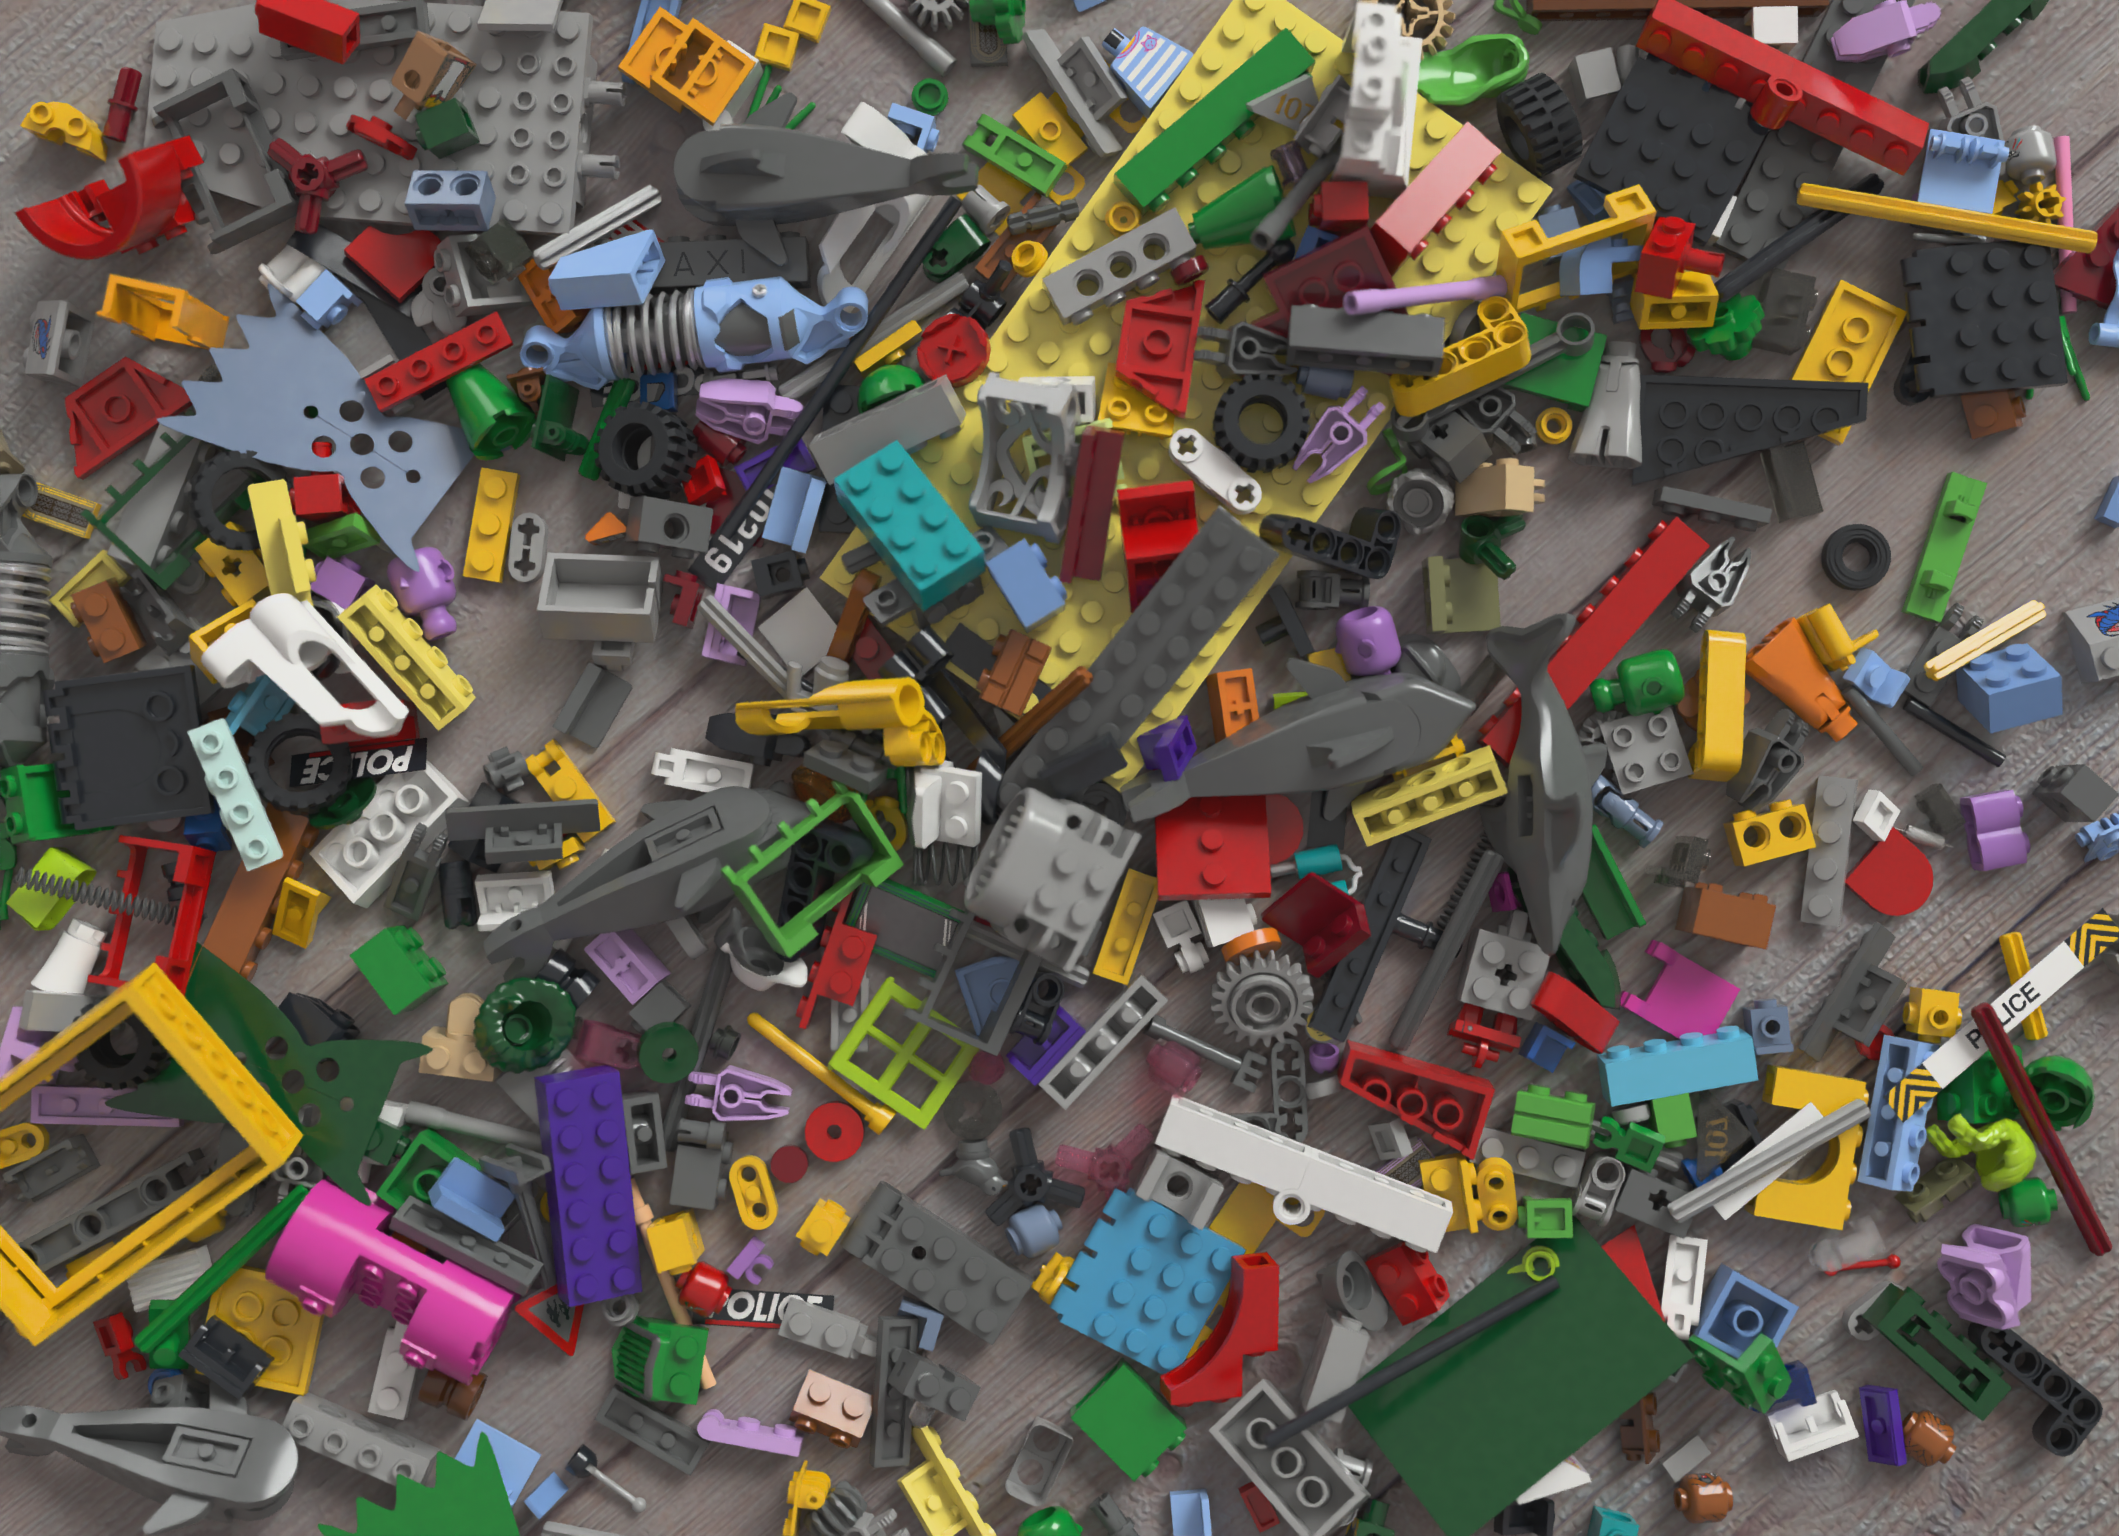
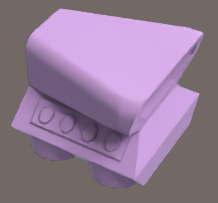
M1972 1224L1962 1234L1965 1247L1942 1244V1257L1938 1259L1937 1265L1941 1275L1950 1283L1951 1289L1947 1293V1300L1951 1308L1959 1314V1318L2000 1330L2020 1326L2017 1313L2031 1302V1246L2028 1237L1979 1224Z

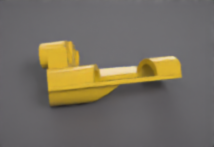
M910 677L843 682L825 688L806 699L735 704L736 724L740 729L749 734L759 736L791 734L800 732L803 729H884L885 756H889L894 766L942 765L945 760L946 745L944 736L932 714L924 708V696L920 685L915 679ZM838 705V710L777 714L775 720L771 717L769 710Z

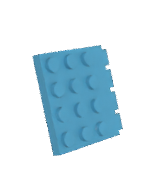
M1129 1187L1127 1193L1115 1188L1102 1210L1103 1213L1112 1217L1110 1223L1102 1218H1098L1084 1243L1085 1246L1094 1250L1093 1254L1090 1255L1080 1250L1066 1275L1067 1279L1076 1283L1074 1288L1062 1283L1049 1307L1059 1313L1057 1318L1061 1323L1161 1374H1165L1185 1361L1231 1278V1256L1243 1255L1246 1249L1205 1226L1203 1230L1198 1229L1188 1223L1185 1217L1156 1201H1146L1136 1196L1134 1189Z

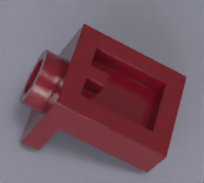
M676 570L675 576L664 574L662 580L670 585L683 588L681 594H675L671 604L670 615H674L672 622L679 626L693 629L698 613L697 606L701 603L705 587L696 583L698 576Z

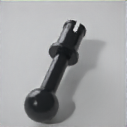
M1291 239L1275 241L1268 250H1265L1266 255L1237 282L1231 278L1227 280L1228 286L1205 305V309L1217 323L1222 324L1239 305L1250 301L1247 293L1263 278V274L1271 271L1275 266H1281L1293 260L1295 245Z

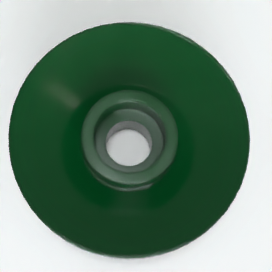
M371 777L351 779L347 784L346 792L343 796L339 795L335 799V804L329 808L326 806L320 808L318 813L308 814L310 824L316 829L326 830L342 824L354 823L362 816L363 810L374 798L377 790L376 783Z

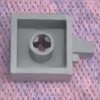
M1517 909L1511 910L1506 927L1498 925L1496 933L1478 928L1473 929L1454 999L1533 1021L1535 1009L1530 1006V1002L1544 980L1550 956L1546 955L1539 945L1530 943L1532 934L1525 932L1529 916L1528 912ZM1505 967V970L1509 971L1510 974L1508 979L1503 978L1501 981L1498 976H1495V972L1497 969Z

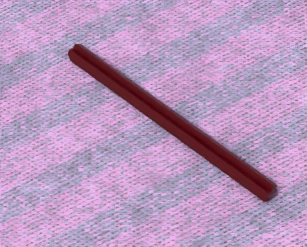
M1987 1002L1980 1003L1971 1009V1015L2090 1252L2096 1256H2103L2112 1250V1243L1993 1006Z

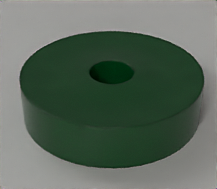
M662 1022L650 1027L638 1042L637 1059L642 1070L650 1079L659 1083H674L682 1080L692 1072L698 1061V1044L691 1032L679 1023ZM665 1049H674L669 1057L662 1056Z

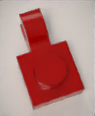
M122 1312L105 1316L93 1322L105 1357L111 1356L113 1373L118 1380L129 1377L126 1370L128 1361L133 1364L135 1372L146 1370L145 1358L131 1350V1348L135 1347L132 1340L133 1329L130 1322L124 1318Z

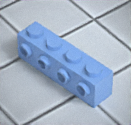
M1884 1035L1870 1109L1871 1116L1868 1120L1857 1182L1889 1190L1913 1192V1187L1918 1181L1920 1167L1918 1165L1920 1148L1923 1147L1926 1141V1129L1924 1127L1926 1115L1932 1106L1933 1098L1903 1123L1883 1096L1938 1050L1939 1045Z

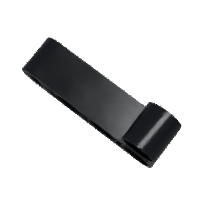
M1363 507L1355 513L1349 534L1300 517L1271 513L1262 520L1259 527V536L1276 550L1350 575L1381 579L1388 573L1401 532V519L1396 512L1391 510Z
M824 819L792 844L777 920L778 929L832 887L835 872L842 874L871 860L873 847L866 835L831 820ZM827 912L812 924L818 933L815 938L790 958L775 952L777 956L784 962L791 963L816 952L820 948Z
M1971 1322L1968 1328L1969 1340L1982 1353L2048 1404L2032 1427L2034 1440L2057 1456L2065 1457L2074 1453L2099 1422L2103 1410L2101 1402L2010 1328L2000 1330ZM1990 1331L1997 1339L2004 1342L2000 1347L1992 1343L1990 1338L1987 1337ZM2021 1352H2025L2024 1363L2019 1367H2015L2016 1356ZM2054 1375V1385L2045 1391V1380L2049 1376ZM2083 1399L2084 1405L2082 1410L2074 1414L2073 1408L2075 1403ZM2060 1428L2061 1435L2059 1439L2051 1443L2050 1437L2052 1432Z

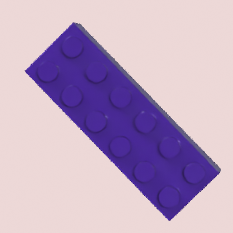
M602 1065L534 1077L542 1154L548 1156L552 1168L551 1171L545 1173L558 1297L569 1307L643 1292L620 1072L609 1065Z

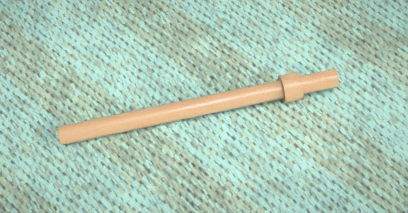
M633 1177L631 1178L635 1223L675 1322L677 1324L693 1326L687 1308L678 1303L680 1291L675 1287L676 1281L674 1276H670L669 1270L660 1273L657 1271L646 1228L652 1224L651 1219L654 1216L649 1203H644ZM704 1356L700 1380L703 1390L716 1385L706 1356Z

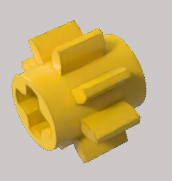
M2037 182L2029 186L2030 192L2026 191L2017 195L2021 202L2015 214L2020 215L2024 220L2051 224V220L2064 216L2060 209L2062 202L2066 198L2061 197L2056 191V184L2043 189L2041 182ZM2038 203H2041V209L2039 208Z

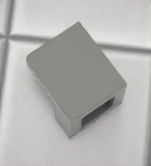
M1611 47L1577 55L1568 66L1579 108L1586 107L1594 98L1618 93L1621 89Z

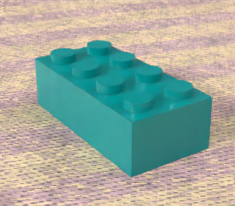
M895 440L834 478L837 501L922 611H925L986 571L984 549L898 440Z

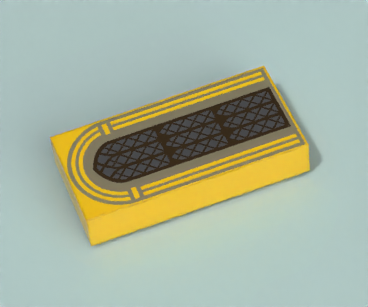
M37 483V500L33 506L28 507L22 516L90 539L94 527L80 513L87 509L97 518L102 505Z

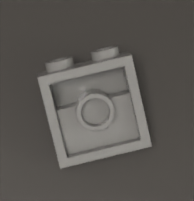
M495 232L451 235L446 237L437 246V250L434 253V264L439 272H444L447 282L444 288V300L448 307L454 308L456 317L490 314L495 309L523 307L533 303L516 275V272L524 266L516 233Z

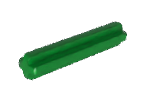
M623 378V380L619 379L613 382L578 470L582 477L596 481L600 476L599 473L602 469L596 467L594 460L599 457V453L594 452V443H599L600 441L597 433L599 428L604 430L607 425L604 420L608 415L612 417L616 415L615 409L620 406L627 408L636 386L635 382L630 378Z

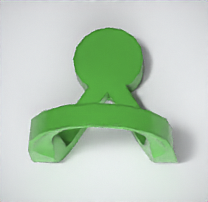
M1504 0L1494 1V10L1517 20L1518 26L1526 33L1537 35L1541 30L1542 23L1536 17L1527 14L1518 0H1510V5L1514 10L1503 6Z
M1391 428L1382 431V435L1389 449L1393 452L1397 463L1384 468L1368 481L1366 487L1371 495H1379L1390 491L1394 478L1383 484L1376 485L1383 477L1399 469L1402 471L1401 474L1408 472L1405 465L1406 457L1401 452L1399 442Z

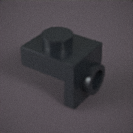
M1546 1497L1520 1505L1515 1500L1494 1517V1532L1500 1535L1534 1533L1538 1536H1553L1555 1503Z

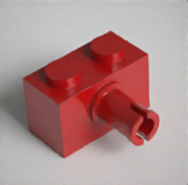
M1659 216L1641 252L1634 292L1672 300L1686 270L1719 278L1725 254L1692 248L1695 223L1685 222L1679 217Z
M314 442L311 444V449L316 456L326 458L332 455V443ZM310 471L311 476L293 477L294 488L290 489L289 497L292 509L296 510V515L317 524L327 523L353 513L361 515L360 508L349 494L344 483V476L334 474L333 471Z

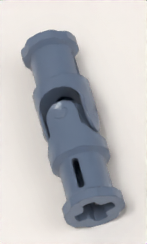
M1600 774L1591 787L1593 811L1601 816L1609 817L1614 827L1626 830L1639 840V846L1645 848L1658 835L1664 822L1660 819L1654 820L1638 808L1639 803L1633 798L1625 799L1620 789ZM1608 786L1609 789L1606 792H1603L1599 795L1598 802L1595 806L1594 800L1598 792L1602 788ZM1633 819H1635V820L1638 821L1641 825H1643V826H1644V829H1642L1640 826H1638L1636 823H1634V822H1633Z

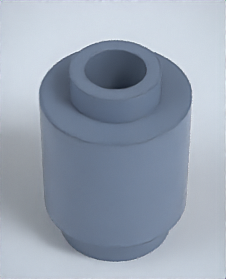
M1299 366L1296 384L1302 385L1301 392L1336 401L1339 397L1347 399L1353 383L1354 370Z

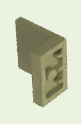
M1443 556L1427 557L1422 561L1426 635L1490 631L1491 629L1501 627L1498 577L1484 563L1479 565L1469 564L1461 558L1443 559Z

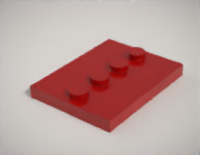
M1266 795L1190 797L1183 804L1154 816L1158 901L1271 898Z

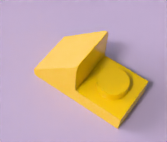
M287 877L283 881L272 934L306 949L313 941L318 915L331 900V896Z

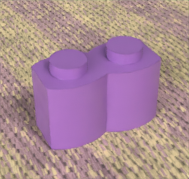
M1998 790L1960 798L1961 816L1967 833V848L1973 870L1987 871L2027 863L2030 841L2027 834L2022 832L2020 827V817L2023 816V804L2021 799L2015 796L2013 790Z

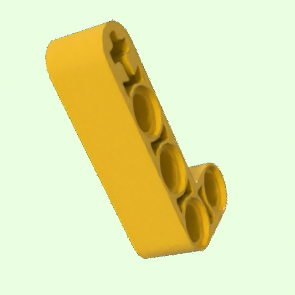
M1492 296L1481 301L1477 308L1481 332L1443 349V360L1438 377L1394 373L1391 375L1389 382L1394 405L1400 415L1405 417L1420 415L1520 370L1530 362L1531 351L1526 325L1506 298Z
M1705 630L1703 633L1700 647L1697 742L1691 746L1688 753V759L1694 774L1688 775L1689 779L1728 782L1740 770L1743 753L1746 637L1744 633Z

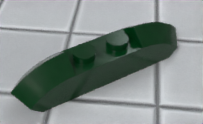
M1991 0L1918 70V86L1923 94L1938 93L1937 91L1944 87H1948L1951 90L1960 86L1959 81L1966 77L1974 78L1981 72L1979 61L1981 62L1998 46L1993 40L2001 32L2008 36L2024 21L2023 18L2034 21L2043 11L2049 0Z
M1509 866L1507 873H1509L1513 894L1523 911L1528 912L1517 874ZM1575 907V912L1564 928L1559 947L1553 956L1571 983L1576 985L1603 1008L1620 1010L1621 988L1614 961L1607 949L1601 952L1598 950L1599 943L1596 937L1588 929H1584L1577 918L1579 913Z

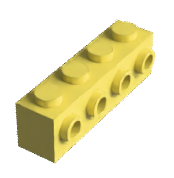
M376 584L337 617L439 731L466 710L476 698L472 693L473 688L462 675H456L447 665L448 660L444 653L435 646L431 647L423 638V631L413 619L406 618L397 608L398 603L393 595L385 589L381 590Z

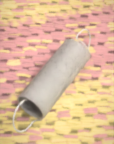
M1907 825L1904 830H1901L1902 835L1908 840L1934 849L1942 850L1943 845L1946 844L1944 843V836Z

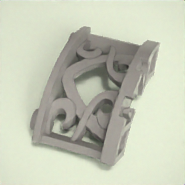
M990 372L985 384L981 385L977 394V403L980 408L983 424V452L976 488L969 498V510L978 527L989 525L995 528L1041 536L1045 538L1046 542L1060 544L1070 516L1072 498L1068 497L1071 486L1072 475L1076 476L1081 445L1075 443V425L1079 426L1081 424L1080 406L1074 384L1060 382L1058 387L1054 388L1002 379L999 373ZM1005 400L1012 401L1007 403L1011 409L1010 413L1006 411ZM1015 402H1020L1023 409ZM1034 405L1043 406V408L1035 409ZM1030 428L1036 443L1051 455V464L1037 469L1025 482L1009 450L1015 441ZM1048 428H1050L1051 441L1044 435V431H1047ZM1043 476L1048 478L1047 490L1043 488V485H1040L1034 492L1039 480ZM999 491L1003 494V501L999 506L1006 505L1016 497L1018 498L1011 514L993 511ZM1027 508L1038 517L1035 520L1020 517V515Z

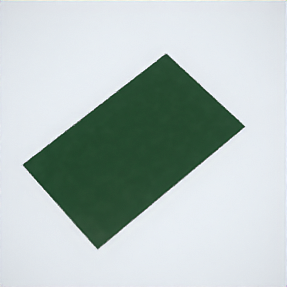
M1572 1216L1573 1238H1536L1356 1382L1362 1381L1538 1283L1539 1281L1532 1279L1527 1272L1507 1274L1511 1268L1522 1264L1524 1254L1531 1247L1542 1245L1551 1248L1556 1253L1559 1259V1267H1555L1553 1276L1559 1283V1289L1348 1406L1446 1536H1471L1694 1357L1575 1216ZM1539 1257L1534 1260L1533 1267L1535 1270L1532 1272L1535 1275L1545 1276L1551 1271V1268H1548L1546 1259Z

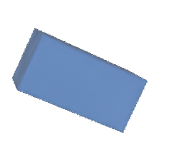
M2119 476L2113 477L2094 518L2113 528H2119Z

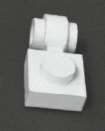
M1187 900L1152 914L1166 947L1169 948L1178 943L1180 944V951L1175 952L1174 956L1182 973L1189 971L1192 974L1203 969V964L1210 962L1201 941L1194 944L1190 940V938L1201 934V930Z

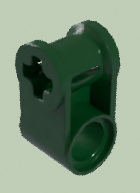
M967 214L960 216L942 233L923 261L925 276L931 282L938 284L978 259L989 248L991 241ZM936 258L939 261L945 259L946 266L941 267L939 264L933 266L932 259Z

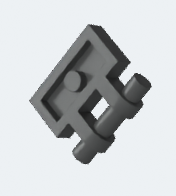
M839 729L832 730L829 740L823 739L805 752L803 761L804 767L865 794H869L886 780L888 767L893 770L898 768V766H894L891 763L889 756H885L884 745L880 743L873 745L862 740L861 735L853 731L844 732Z

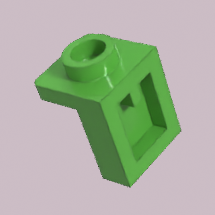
M1531 1196L1522 1197L1523 1206H1517V1227L1523 1228L1527 1238H1573L1572 1200L1570 1198L1532 1199Z

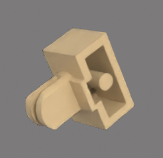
M1497 459L1494 466L1493 463L1483 462L1460 484L1455 480V516L1469 517L1472 515H1482L1492 518L1534 512V504L1545 503L1544 494L1534 493V490L1545 488V480L1534 479V467L1519 465V459Z
M463 993L457 996L448 1005L446 1027L433 1026L422 1036V1044L431 1047L433 1051L420 1057L419 1073L493 1082L502 1073L499 1068L491 1067L481 1057L480 1051L475 1048V1038L473 1036L475 1028L474 1019L479 1014V1008L484 1002L480 996L473 993Z

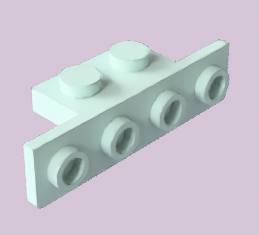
M223 718L188 731V735L206 774V785L210 793L217 799L221 809V820L227 830H230L247 871L282 858L284 856L227 721Z

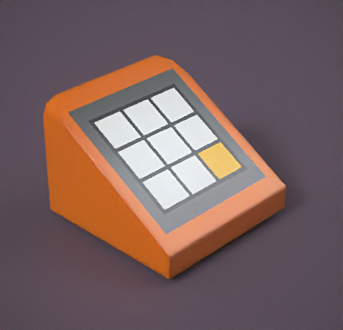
M607 512L585 535V539L594 546L625 538L627 525L612 512Z

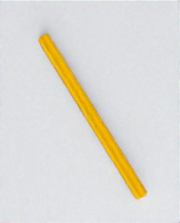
M1808 183L1800 185L1796 198L1797 204L1802 206L2083 253H2091L2097 244L2098 235L2095 231Z

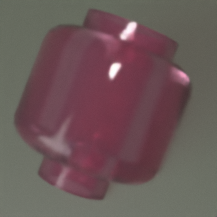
M1168 1041L1163 1046L1157 1043L1146 1058V1062L1150 1064L1147 1073L1149 1079L1171 1095H1178L1181 1092L1188 1094L1196 1085L1203 1072V1069L1199 1067L1201 1062L1199 1056L1175 1041Z

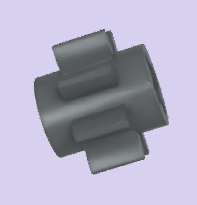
M507 746L490 753L488 756L490 763L483 765L484 774L490 787L494 791L503 788L505 795L522 789L525 786L522 779L529 776L528 766L519 751L510 754Z

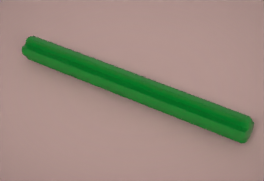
M302 1184L294 1188L136 1336L134 1344L143 1353H150L289 1223L310 1190Z

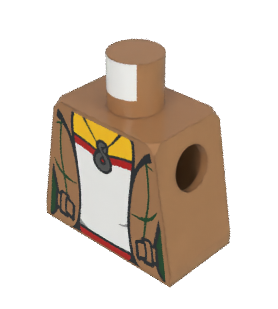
M418 31L391 80V84L404 94L395 107L394 112L413 124L416 120L414 115L420 113L424 107L429 109L452 99L477 64L448 42Z

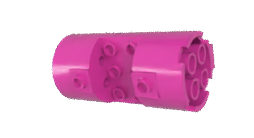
M329 1176L319 1181L302 1201L283 1231L269 1260L265 1280L297 1296L298 1301L302 1303L301 1306L316 1316L324 1314L332 1318L345 1307L354 1293L358 1294L359 1300L365 1305L372 1308L381 1306L392 1312L391 1316L396 1321L408 1325L401 1340L399 1354L403 1355V1360L407 1364L417 1369H423V1367L431 1371L436 1369L469 1386L473 1379L471 1377L472 1374L478 1375L498 1343L512 1313L510 1310L511 1305L519 1301L521 1295L447 1258L444 1264H441L387 1236L391 1220L397 1209L371 1190L365 1188L371 1199L372 1205L369 1206L353 1198Z

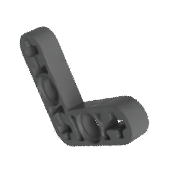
M1284 1037V1043L1276 1040L1270 1050L1273 1111L1226 1114L1245 1122L1253 1119L1259 1120L1263 1123L1266 1130L1288 1138L1287 1133L1280 1130L1281 1126L1287 1125V1113L1285 1111L1279 1114V1107L1291 1109L1301 1106L1300 1113L1293 1111V1120L1295 1124L1301 1125V1130L1295 1131L1294 1137L1289 1138L1301 1143L1308 1133L1307 1095L1304 1088L1306 1087L1305 1055L1303 1047L1297 1040L1291 1037ZM1285 1044H1290V1048L1297 1051V1057H1292L1290 1061L1292 1071L1299 1069L1298 1076L1284 1074L1277 1077L1278 1069L1285 1071L1284 1060L1277 1057V1052L1283 1051ZM1285 1081H1294L1299 1086V1095L1293 1101H1284L1279 1097V1087Z

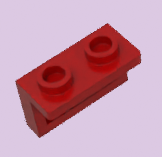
M1404 1240L1370 1256L1365 1261L1402 1326L1438 1312L1450 1297L1446 1281L1436 1272L1429 1260L1427 1250L1426 1252L1413 1250L1405 1244Z

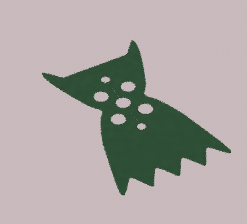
M196 942L191 970L195 961L196 964L187 984L185 998L234 1055L237 1052H243L246 1055L247 1061L244 1067L257 1081L264 1082L269 1087L270 1097L303 1134L298 1143L303 1151L345 1192L365 1205H372L371 1199L358 1175V1169L400 1064L432 1052L433 1049L420 1043L396 1040H334L308 1046L303 1042L299 1032L290 1020L261 990L200 943ZM275 1036L285 1039L288 1045L287 1054L280 1060L271 1059L265 1050L268 1040ZM136 1053L125 1054L120 1056L125 1059L132 1060ZM173 1056L168 1058L171 1064L167 1069L160 1071V1075L137 1085L138 1089L136 1091L116 1096L105 1102L108 1107L128 1112L206 1123H231ZM323 1058H332L339 1065V1074L332 1081H323L317 1075V1065ZM289 1070H298L304 1076V1086L298 1093H289L282 1086V1077ZM350 1097L353 1100L354 1105L350 1111H343L341 1109L340 1101L342 1098ZM307 1103L315 1104L321 1111L320 1121L313 1127H306L299 1121V1110Z

